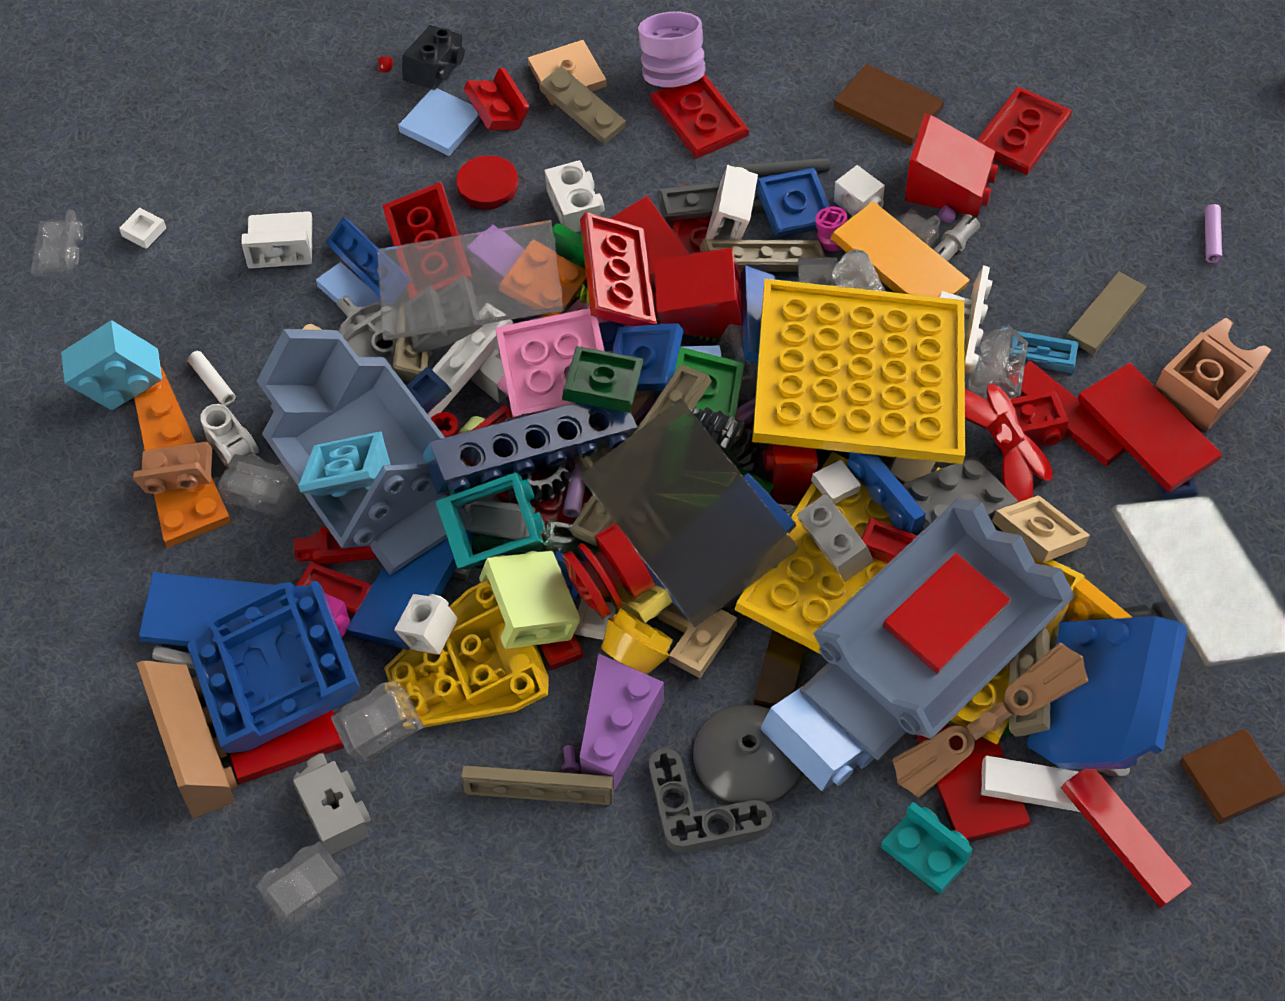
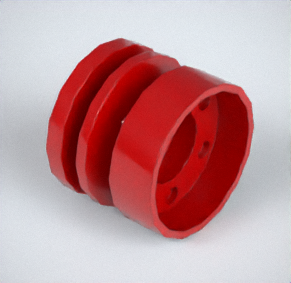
M615 523L594 536L599 552L593 554L583 543L578 545V550L584 560L582 563L579 562L571 551L563 555L569 573L568 576L586 605L595 610L602 619L611 614L604 601L605 598L608 597L617 610L623 606L618 590L621 588L635 599L655 586L641 557L624 532Z

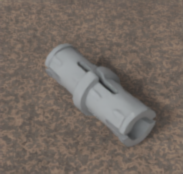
M964 215L962 220L952 230H947L942 235V241L933 249L947 262L956 252L961 253L966 246V242L980 229V223L976 218L970 224L967 223L972 218V215Z

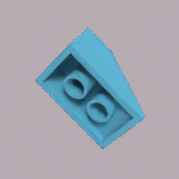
M382 432L314 445L298 485L300 492L317 496L331 494L333 497H339L358 488L365 487L366 490H369L382 466L391 465Z

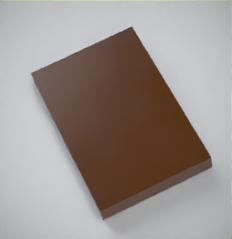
M867 63L834 100L835 109L911 146L917 139L924 114L936 117L944 106V100Z

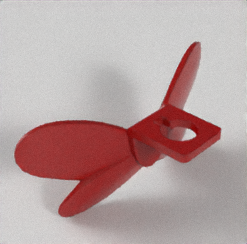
M994 384L987 386V400L965 389V419L988 429L1004 455L1002 468L1003 486L1018 502L1032 498L1033 473L1045 481L1052 479L1053 472L1048 459L1041 449L1023 433L1022 428L1018 425L1013 404L999 386Z

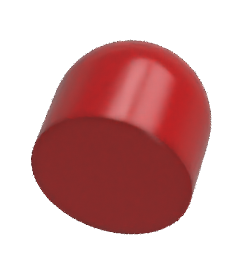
M388 56L378 57V69L384 73L391 71L393 68V58Z

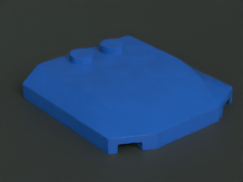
M310 581L311 585L293 586L291 582L272 586L215 614L207 623L209 629L198 641L195 642L192 639L187 644L220 746L226 753L250 751L348 703L360 689L325 593L318 581Z
M1157 616L1060 622L1053 629L1050 650L1057 644L1063 643L1070 650L1082 655L1089 681L1050 703V730L1029 734L1027 747L1061 769H1127L1137 764L1138 757L1150 751L1155 754L1162 752L1188 628L1179 621Z

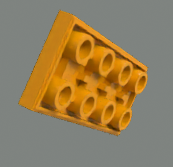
M874 201L836 229L831 237L833 242L895 293L939 297L941 291L958 295L967 287L970 281Z

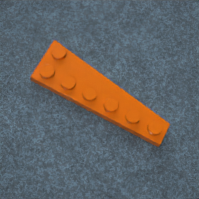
M162 367V380L134 397L145 451L196 443ZM212 477L211 484L198 485L194 489L178 488L165 490L161 494H154L161 531L167 548L231 523L230 516Z

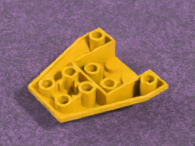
M488 579L465 591L449 606L458 619L440 655L403 649L384 667L404 727L407 730L512 713L548 696L549 677L537 646L504 648L500 637L506 624Z

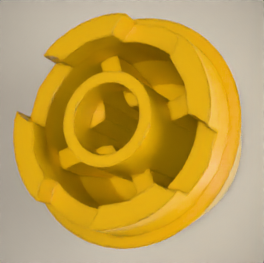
M620 608L612 619L608 618L602 650L613 657V660L647 675L670 656L668 651L673 639L656 627H651L632 613Z

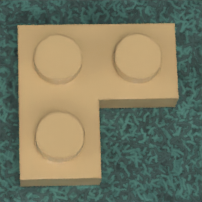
M673 602L666 606L658 615L659 620L684 633L670 653L669 662L698 678L702 677L737 626V617L710 603L690 621Z

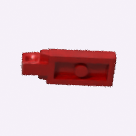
M320 527V532L313 533L312 537L294 539V554L297 562L313 561L316 564L378 559L370 546L341 548L327 527Z

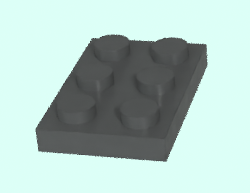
M976 456L965 459L963 464H952L902 484L926 513L922 526L923 530L958 498L982 502L991 520L996 510L1018 503V500Z

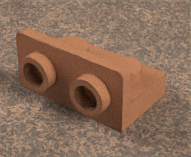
M206 441L143 451L142 470L133 472V480L145 493L161 494L165 490L178 488L194 489L198 485L211 484L212 447Z

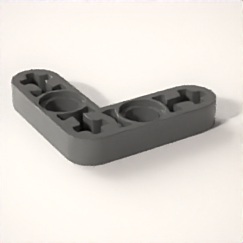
M669 748L659 749L651 755L649 759V775L664 839L672 851L688 853L760 838L770 831L772 811L765 802L759 800H750L694 812L680 755ZM667 761L668 765L671 766L672 781L665 783L664 771L660 768V762ZM670 793H677L683 797L684 802L678 808H669L663 803L664 797ZM756 812L758 818H762L761 825L754 826L753 821L749 820L750 813ZM735 815H738V822H740V830L738 831L735 830ZM722 819L728 823L729 829L722 835H716L709 831L708 824L712 820ZM697 823H702L703 838H698ZM683 827L684 831L688 833L687 840L680 841L679 836H676L677 828Z

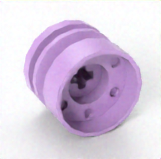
M665 12L650 16L640 23L638 33L640 48L643 52L641 62L643 64L642 74L645 81L661 87H678L698 81L704 76L706 69L703 60L704 51L701 47L703 31L702 22L699 17L685 12Z

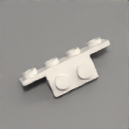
M984 265L973 284L971 299L941 291L939 298L964 300L965 377L967 373L973 374L979 356L974 354V350L978 348L981 342L983 330L979 329V324L983 323L988 305L983 304V301L987 299L992 286V281L988 280L990 267Z

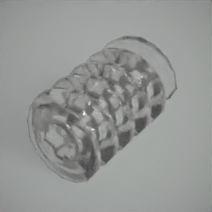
M854 249L847 252L832 270L833 280L838 287L885 292L868 254L863 250Z

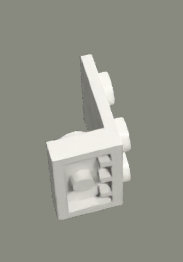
M311 212L249 216L248 234H242L241 243L248 268L312 264Z

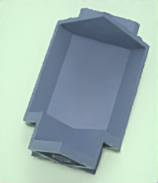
M283 329L256 381L271 401L270 407L274 411L262 435L296 484L299 485L314 445L382 432L391 465L382 466L369 490H366L365 487L358 488L339 497H333L331 494L324 496L303 494L341 548L370 546L385 570L391 575L447 539L435 501L453 494H450L449 491L437 494L423 459L429 442L445 437L396 372L392 370V367L384 357H358L338 330ZM459 507L458 510L465 527L473 522V520L463 507Z

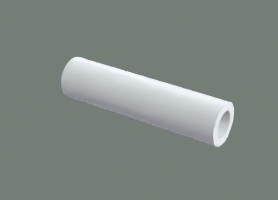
M193 352L188 357V363L218 401L225 406L234 402L236 395L202 352Z

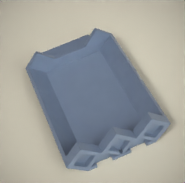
M958 498L813 633L821 646L819 651L828 663L800 691L878 760L906 732L932 739L1075 596L1061 568L1036 564L1021 535L996 531L982 502ZM957 553L1007 595L1011 601L940 673L936 674L883 627V623L945 562Z

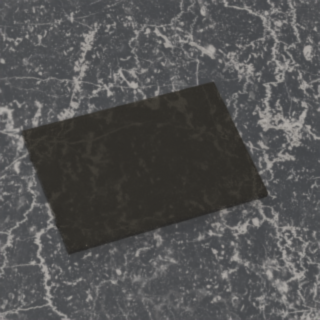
M682 398L664 412L658 414L656 418L579 475L695 628L714 613L719 612L723 606L773 568H777L782 561L799 549Z

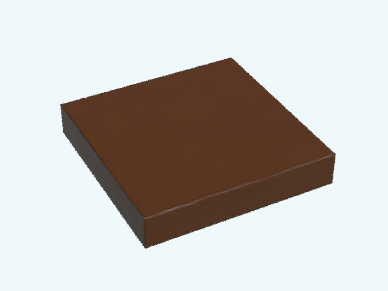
M1243 729L1186 754L1180 760L1184 770L1219 824L1285 795L1284 784L1247 729Z

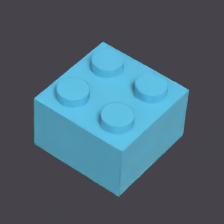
M112 320L61 352L65 384L110 410L116 409L162 380L158 348Z

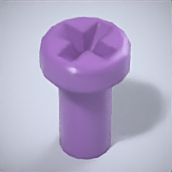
M567 745L563 748L565 763L561 766L562 773L578 774L580 766L575 762L574 747Z

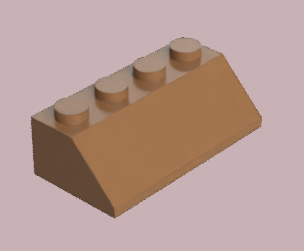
M145 660L138 662L137 666L178 788L192 818L235 803L232 789L237 788L238 785L231 766L224 768L221 758L226 757L227 754L221 748L218 737L213 738L210 728L214 727L208 707L202 708L199 698L204 697L198 677H191L187 665Z

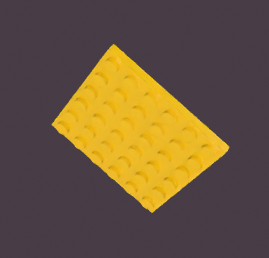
M765 279L752 442L963 464L965 457L964 300Z

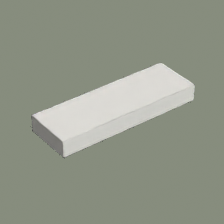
M985 756L982 761L981 795L1080 812L1060 788L1064 782L1079 772Z

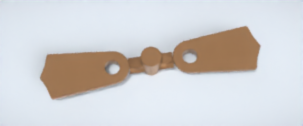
M1063 643L1057 644L1007 688L1004 697L1005 703L1002 701L992 709L984 711L979 718L968 724L967 728L962 726L949 727L936 734L932 739L929 738L894 757L892 761L896 770L897 783L908 789L918 798L923 796L972 753L975 745L974 739L977 740L987 732L997 730L1004 720L1013 715L1012 713L1028 715L1087 683L1089 680L1085 671L1083 656L1070 650ZM1018 691H1025L1028 694L1029 699L1025 705L1021 706L1015 702V695ZM957 735L963 739V747L960 750H954L950 746V740L953 736Z

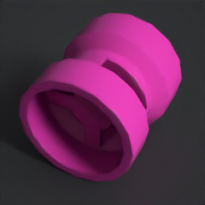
M833 206L821 209L817 213L815 220L818 230L817 239L820 241L822 249L830 252L842 250L840 246L831 240V237L836 229L848 221L847 213L843 209Z

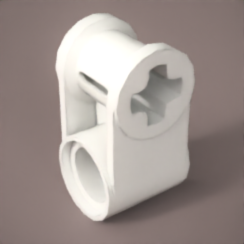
M212 404L201 413V423L206 439L227 469L231 470L234 468V463L247 455L259 453L258 446L246 428L241 426L225 405Z

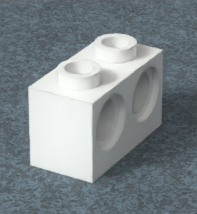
M580 160L544 170L546 191L560 224L574 232L581 231L580 219L584 212L601 216V212L605 211L600 193L595 194L593 190L595 185L590 171L585 172Z

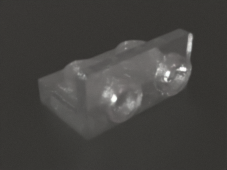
M66 210L65 221H40L31 266L34 278L72 277L73 266L79 263L78 240L83 239V224L77 220L74 210Z

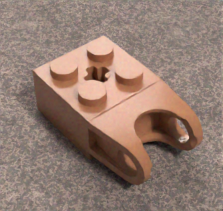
M1228 318L1219 321L1204 333L1200 332L1163 369L1155 384V387L1188 420L1205 432L1244 394L1272 350L1266 345L1259 346L1254 350H1242L1233 345L1228 333L1234 322Z

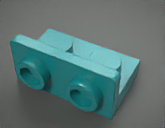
M914 802L907 807L906 816L881 843L883 850L940 895L967 866L973 850L968 840L961 833L955 830L950 831L939 822L934 812L926 807L921 808Z

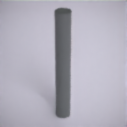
M829 158L744 164L736 165V167L744 168L748 172L758 174V176L784 174L809 168H815V171L830 170Z

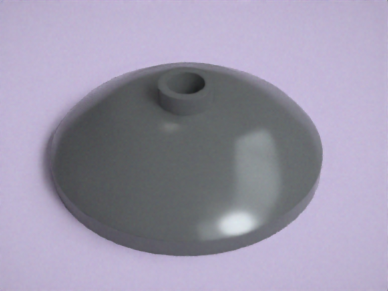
M758 705L729 707L713 715L698 732L693 748L694 768L702 785L717 799L728 804L759 800L768 805L784 797L797 783L802 771L760 730L770 710L769 708ZM752 741L755 743V746L748 748L743 743Z

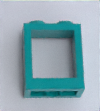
M515 472L435 501L458 569L467 570L484 564L487 558L498 555L507 556L544 543L541 534L545 533L546 529L540 513H533L529 500L534 499V493L528 479L522 480V477ZM513 488L529 536L473 555L458 508Z

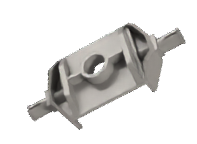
M343 296V300L340 298L336 305L346 314L347 319L341 324L339 332L358 357H384L392 367L399 314L393 307L385 303L376 302L362 308L361 306L356 307L348 296ZM381 339H387L392 341L393 345L388 349H381L376 346V343ZM429 350L427 366L430 368L433 363V353ZM401 379L405 386L411 382Z

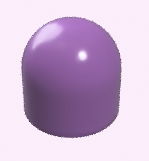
M945 205L940 210L937 218L945 223H952L956 218V213L952 208Z

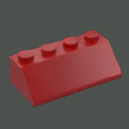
M442 182L382 205L401 270L412 281L407 288L411 301L429 288L439 295L463 277L471 284L474 282Z

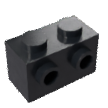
M429 25L402 55L403 80L436 90L444 80L448 79L452 70L457 65H460L464 59L465 50L462 47V34L452 32L446 28Z

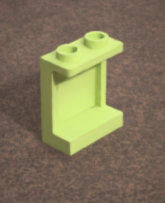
M531 551L525 554L498 555L486 559L479 579L480 582L489 580L506 625L500 637L505 649L569 641L572 639L581 619L553 551Z

